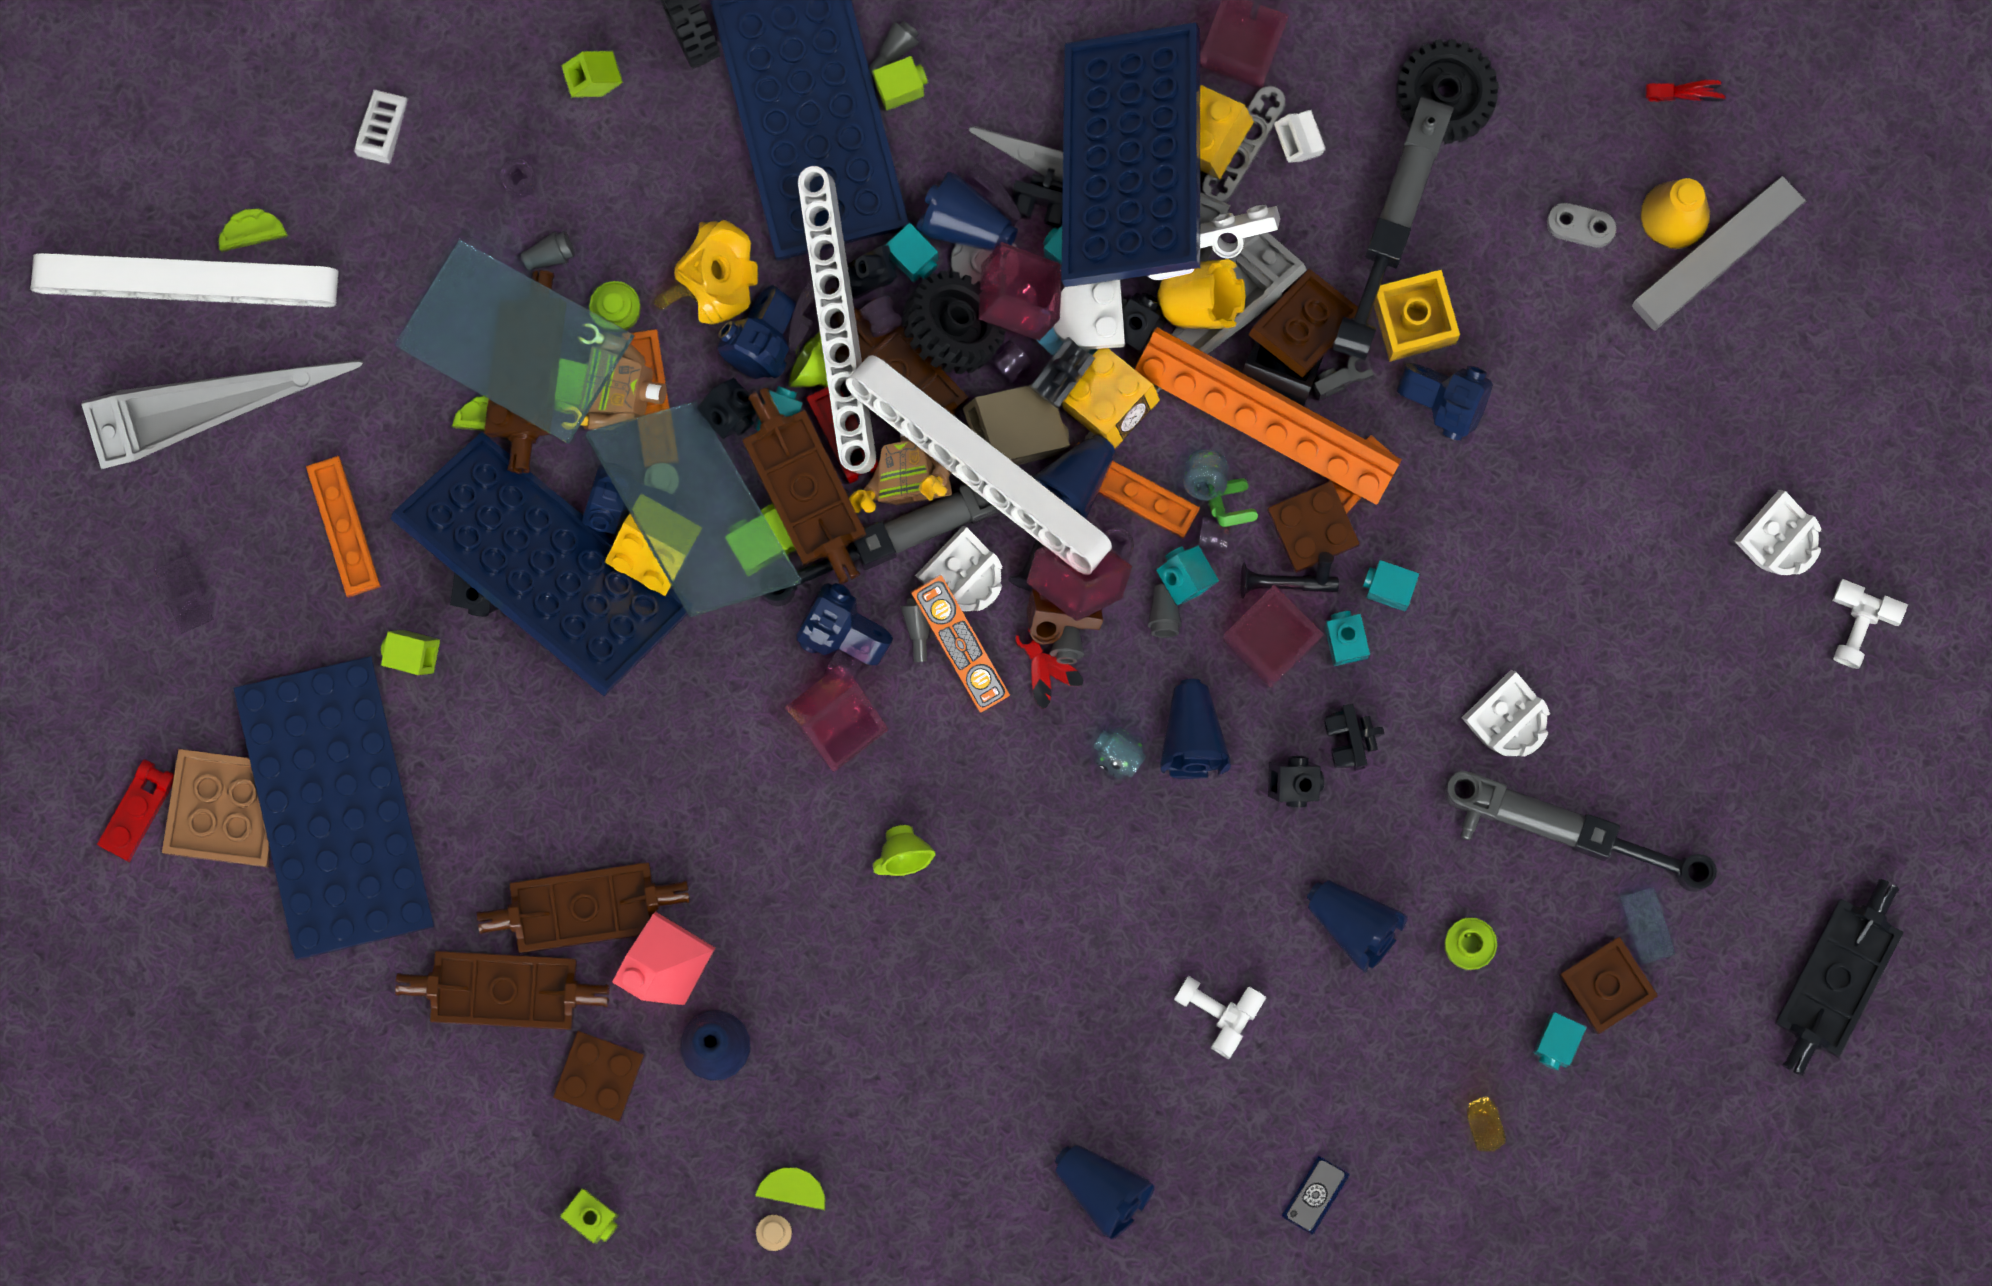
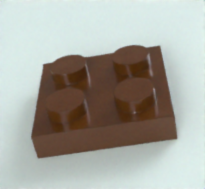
M1332 481L1267 509L1295 573L1318 564V556L1322 552H1329L1333 556H1337L1360 545Z
M1620 936L1559 975L1597 1035L1658 997Z
M578 1031L553 1098L621 1122L645 1055Z

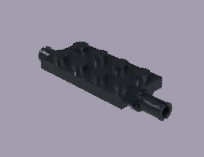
M1879 879L1867 905H1862L1861 908L1843 899L1837 901L1775 1021L1776 1025L1795 1034L1797 1038L1790 1054L1783 1063L1786 1069L1794 1068V1073L1803 1076L1816 1048H1821L1836 1057H1840L1904 933L1886 921L1887 917L1885 915L1896 893L1899 891V888L1894 884L1888 886L1890 882Z

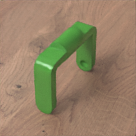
M1241 478L1224 483L1220 482L1210 486L1211 496L1208 498V503L1212 515L1217 518L1220 526L1227 527L1252 522L1258 518L1255 509L1225 513L1221 496L1247 490L1248 482L1246 479ZM1226 483L1225 491L1219 492L1220 487Z

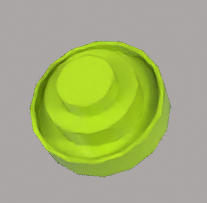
M612 281L604 283L595 290L590 299L589 308L592 319L598 327L606 332L619 333L627 331L635 325L640 316L641 305L639 297L634 289L624 282Z
M1464 918L1454 923L1447 931L1444 940L1445 952L1449 960L1457 967L1465 970H1477L1486 966L1493 959L1497 949V937L1493 929L1485 921L1477 918Z

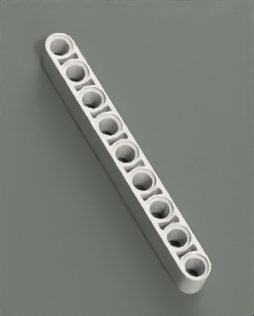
M810 166L800 173L798 188L838 454L841 464L846 469L857 474H864L869 472L876 463L869 408L852 394L848 397H842L840 393L842 383L860 366L862 359L836 186L833 178L826 171L817 166ZM817 176H822L824 179L822 189L817 192H811L809 189L811 180ZM828 210V222L823 226H816L814 222L816 214L819 211ZM826 244H833V256L828 260H821V248ZM831 278H838V290L834 294L827 295L825 292L826 282ZM836 312H843L845 317L843 325L837 329H832L830 326L831 316ZM841 346H848L850 350L848 359L845 362L837 363L835 360L836 350ZM852 414H858L860 418L858 428L852 432L847 431L845 427L847 417ZM862 448L865 452V459L860 465L853 466L850 461V455L855 449Z
M35 254L33 255L31 290L42 294L333 307L336 306L338 270L322 266Z
M873 355L868 356L846 380L847 389L855 398L1076 571L1082 574H1090L1111 550V542L1102 531L882 359Z

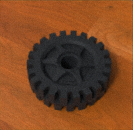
M660 0L672 30L692 69L720 57L718 45L699 0Z
M1442 39L1435 40L1433 44L1429 45V43H1426L1418 51L1415 50L1404 63L1396 84L1397 108L1400 110L1402 120H1406L1407 127L1410 129L1420 98L1423 96L1454 107L1442 140L1445 141V144H1452L1457 140L1462 142L1469 136L1473 137L1491 118L1498 98L1497 74L1495 69L1491 68V62L1487 56L1483 58L1481 56L1482 51L1475 47L1473 50L1469 47V43L1463 41L1462 44L1456 43V39H1448L1447 42H1442ZM1450 86L1454 89L1456 95L1451 98L1443 97L1439 93L1438 88Z
M940 271L937 275L933 273L914 289L903 307L902 326H907L904 331L906 338H913L910 343L911 347L914 350L919 347L922 349L919 356L923 360L929 356L932 358L930 365L935 368L943 364L942 371L950 373L954 368L956 374H963L965 371L971 373L977 368H982L994 356L1005 339L1004 334L1007 331V325L1003 324L1006 320L1005 313H999L1002 307L999 301H991L994 294L990 290L984 293L981 290L984 284L980 281L973 285L971 283L972 277L965 274L960 279V273L952 271L949 275L947 271Z

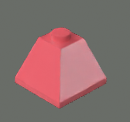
M655 912L627 953L612 982L643 1001L685 1005L710 960L715 947Z

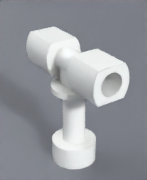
M1842 579L1838 584L1832 601L1852 608L1851 615L1856 618L1847 644L1838 645L1833 659L1848 667L1859 669L1865 656L1859 649L1869 624H1877L1880 619L1899 626L1908 604L1888 596H1884L1881 600L1864 593L1865 587Z
M1188 976L1174 1000L1185 1007L1190 1001L1220 1019L1216 1026L1222 1030L1211 1049L1230 1059L1243 1037L1240 1035L1249 1019H1254L1266 997L1248 986L1237 1005L1230 1002L1228 1007L1199 991L1197 988L1200 982Z

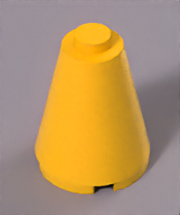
M1690 178L1669 181L1656 186L1646 196L1641 210V222L1646 234L1655 242L1672 249L1686 248L1696 243L1707 230L1710 221V210L1704 189L1699 182Z

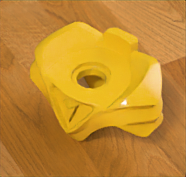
M726 220L720 222L711 221L709 223L700 222L699 232L687 253L677 262L674 271L675 279L686 286L696 297L699 321L711 325L729 320L744 312L750 305L749 286H754L758 283V265L756 262L749 260L751 241L748 235Z

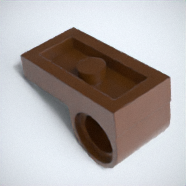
M1032 589L1027 606V617L1030 635L1035 642L1040 644L1056 642L1062 636L1065 626L1078 629L1100 630L1103 615L1099 597Z

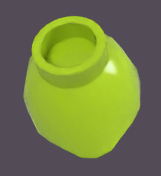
M820 331L804 345L798 354L790 373L788 387L800 388L816 385L828 387Z
M900 825L886 832L887 842L882 846L881 858L876 860L872 866L874 872L878 875L904 876L926 868L936 854L929 844L922 838L914 835L911 826Z

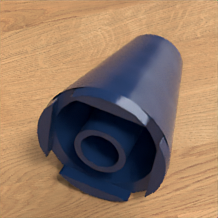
M1199 679L1182 680L1180 685L1176 686L1173 690L1160 767L1163 774L1166 770H1169L1170 777L1177 779L1208 778V771L1218 769V775L1231 768V759L1209 687L1201 684Z
M1327 880L1324 884L1321 882L1316 883L1307 896V899L1310 900L1309 910L1357 967L1365 973L1368 971V967L1373 969L1385 957L1397 941L1393 938L1395 929L1398 928L1403 931L1408 919L1401 911L1330 880Z
M1075 1145L1072 1148L1066 1146L1055 1159V1163L1058 1165L1055 1171L1102 1234L1111 1240L1121 1235L1133 1223L1134 1219L1131 1217L1138 1208L1141 1211L1144 1209L1155 1189V1186L1149 1179L1079 1145Z

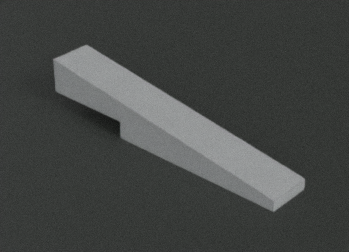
M1782 176L1640 295L1631 307L1655 332L1691 299L1707 288L1796 211L1806 200Z

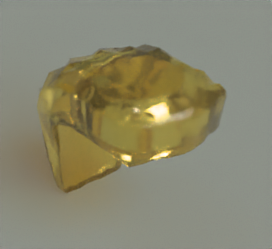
M683 284L669 287V289H666V291H663L653 299V304L660 311L687 296L692 297L697 304L698 302L693 293Z
M1487 1097L1471 1101L1466 1111L1477 1150L1493 1152L1506 1143V1136L1494 1101Z

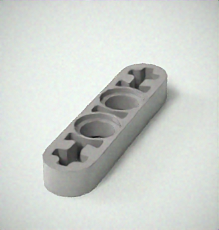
M1266 86L1260 89L1247 110L1254 124L1261 128L1262 135L1256 140H1249L1245 137L1236 152L1243 155L1245 163L1238 169H1233L1229 166L1226 168L1225 174L1236 177L1233 181L1228 176L1223 189L1226 191V194L1218 193L1217 196L1211 194L1212 187L1209 184L1216 185L1220 179L1209 174L1203 183V194L1227 203L1272 131L1274 123L1278 121L1284 110L1285 96L1280 89L1273 86ZM1270 96H1274L1276 98L1275 104L1278 108L1271 107L1268 110L1265 119L1271 121L1267 123L1262 117L1258 116L1264 106V101L1261 99H1269Z

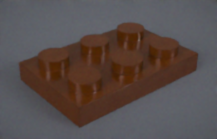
M1309 268L1253 326L1249 336L1303 378L1334 345L1343 317L1354 318L1358 306Z

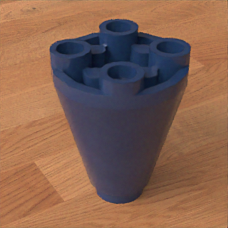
M951 172L945 175L940 187L934 184L928 191L925 203L929 204L927 212L920 218L916 228L920 233L931 239L992 252L1000 250L1004 253L1010 250L1018 233V228L1012 226V222L963 178Z
M1093 435L1091 439H1085L1032 477L1087 519L1113 461L1112 456L1115 454V448L1104 437Z
M721 1010L706 1011L695 1016L685 1026L680 1039L681 1055L686 1066L696 1076L709 1081L725 1080L736 1075L746 1064L751 1052L750 1036L745 1025L734 1015ZM709 1035L716 1036L717 1045L714 1048H707L704 1045L705 1037Z

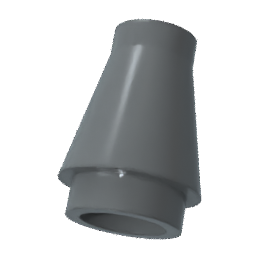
M554 231L529 249L521 252V256L527 270L531 271L536 268L568 263V259L575 257V252L565 231L560 233Z
M1159 584L1154 586V596L1147 626L1151 629L1152 636L1170 638L1179 634L1182 621L1178 605L1174 602L1166 586Z

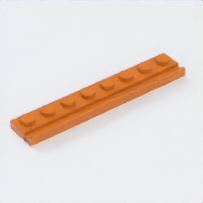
M1158 327L1154 330L1135 367V370L1152 384L1376 505L1402 460Z

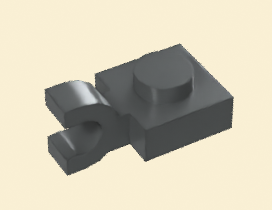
M1351 356L1347 363V369L1344 368L1337 372L1335 368H1331L1316 377L1318 381L1314 383L1312 390L1319 402L1348 388L1357 381L1363 382L1373 378L1374 373L1371 369L1365 372L1357 371L1355 364L1362 359Z

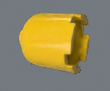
M1229 259L1200 261V268L1194 269L1192 273L1161 280L1157 299L1167 321L1183 329H1225L1235 327L1237 325V322L1234 321L1237 313L1244 312L1246 298L1244 280L1237 279L1233 270L1237 267L1236 263Z

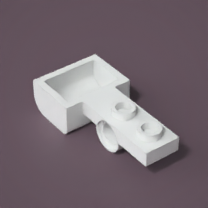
M1258 205L1248 209L1245 214L1234 216L1233 213H1224L1213 218L1211 222L1200 224V249L1212 246L1214 252L1222 258L1236 257L1243 248L1245 237L1278 230L1280 216L1277 206L1267 208L1266 205ZM1229 232L1234 234L1238 241L1226 243L1220 235ZM1194 269L1148 275V277L1154 280H1163L1192 273Z

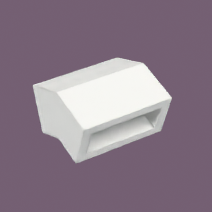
M1311 110L1299 114H1289L1274 123L1288 162H1302L1318 157L1324 152L1325 147Z

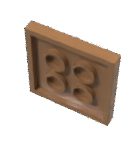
M178 749L162 848L163 854L269 867L271 851L249 758Z

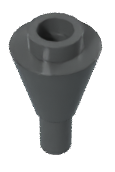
M904 20L900 25L894 21L880 49V55L869 67L870 74L873 76V70L895 62L920 44L915 39L919 33Z
M914 598L907 599V605L900 606L913 643V661L925 662L927 661L926 639L929 636L930 626Z
M1065 626L1060 639L1052 644L1050 655L1056 657L1058 663L1074 664L1077 662V659L1084 657L1078 628Z

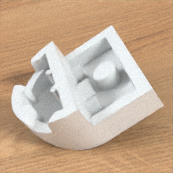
M1120 280L1065 287L1057 297L1052 313V325L1057 337L1062 341L1066 337H1070L1080 348L1088 353L1089 349L1124 347Z
M1778 490L1734 541L1756 565L1768 572L1780 575L1801 574L1816 562L1820 554L1821 548L1818 547V532H1821V527L1817 519L1812 515L1806 514L1786 491Z
M962 526L915 575L924 584L941 574L962 611H980L988 607L997 598L1002 588L1000 584L1002 569L1000 560L995 553L989 551L965 526Z
M1510 670L1461 718L1488 748L1504 756L1524 757L1536 751L1545 741L1548 735L1546 730L1547 715H1550L1545 701L1534 694L1517 672Z

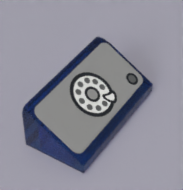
M1318 1156L1281 1217L1308 1234L1313 1235L1350 1174Z

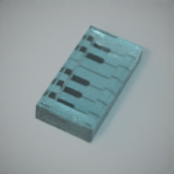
M1654 887L1620 897V903L1640 965L1675 955Z

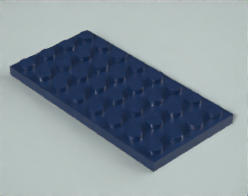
M710 0L776 261L808 254L798 178L800 173L810 166L822 168L835 182L844 244L900 231L909 224L852 1ZM817 176L811 180L809 184L811 192H817L822 189L824 185L823 177ZM822 210L816 214L814 220L816 226H823L828 222V210ZM826 244L821 248V250L832 248L834 246L833 244Z
M1197 22L1065 43L1062 283L1065 287L1200 268V28Z
M481 432L397 507L390 519L602 696H605L690 613L693 606L671 588L666 596L604 563L614 541L604 532H598L591 527L585 526L582 522L583 515L531 472L524 473L523 469L522 474L508 471L510 454Z
M369 656L235 687L234 693L295 960L434 928L372 657Z

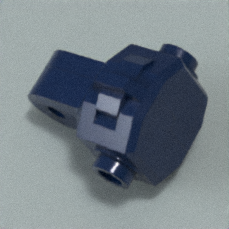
M771 285L763 290L746 319L729 321L721 328L718 335L721 341L717 349L724 360L743 374L754 379L764 377L778 378L785 370L787 364L784 359L789 351V347L783 333L796 309V301L775 285Z
M1407 363L1398 384L1397 392L1410 400L1431 408L1434 424L1444 428L1442 433L1448 438L1462 440L1464 436L1477 428L1488 403L1493 384L1490 379L1485 378L1487 372L1475 366H1467V369L1462 368L1448 377L1425 366Z
M602 463L598 466L582 522L585 526L591 527L595 531L616 534L620 531L640 495L674 514L677 504L666 493L638 485L633 472L623 470L616 465Z
M826 583L822 586L796 634L800 646L810 653L819 652L825 656L840 649L869 665H878L893 641L892 635L884 627L857 613L856 598L851 595L848 588L838 583L833 585Z

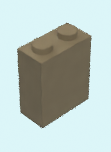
M1030 385L975 397L963 407L969 428L1016 465L1057 456L1070 446L1069 432L1066 425L1062 423L1058 408H1055L1030 388Z

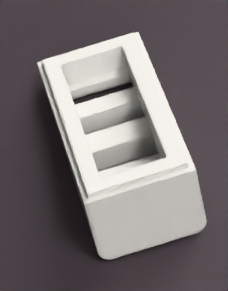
M374 90L356 141L354 151L357 156L388 164L391 163L408 102L406 97ZM379 102L397 105L396 110L391 111L379 108ZM376 114L392 118L391 123L376 120ZM372 127L386 129L388 133L384 135L372 132ZM369 138L383 141V147L368 144Z

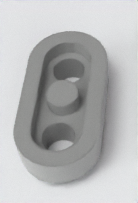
M1569 203L1556 205L1547 218V226L1553 236L1591 247L1600 248L1608 245L1616 233V223L1609 214ZM1568 215L1572 223L1569 225L1563 224L1560 221V216ZM1601 223L1605 227V232L1597 233L1593 225Z

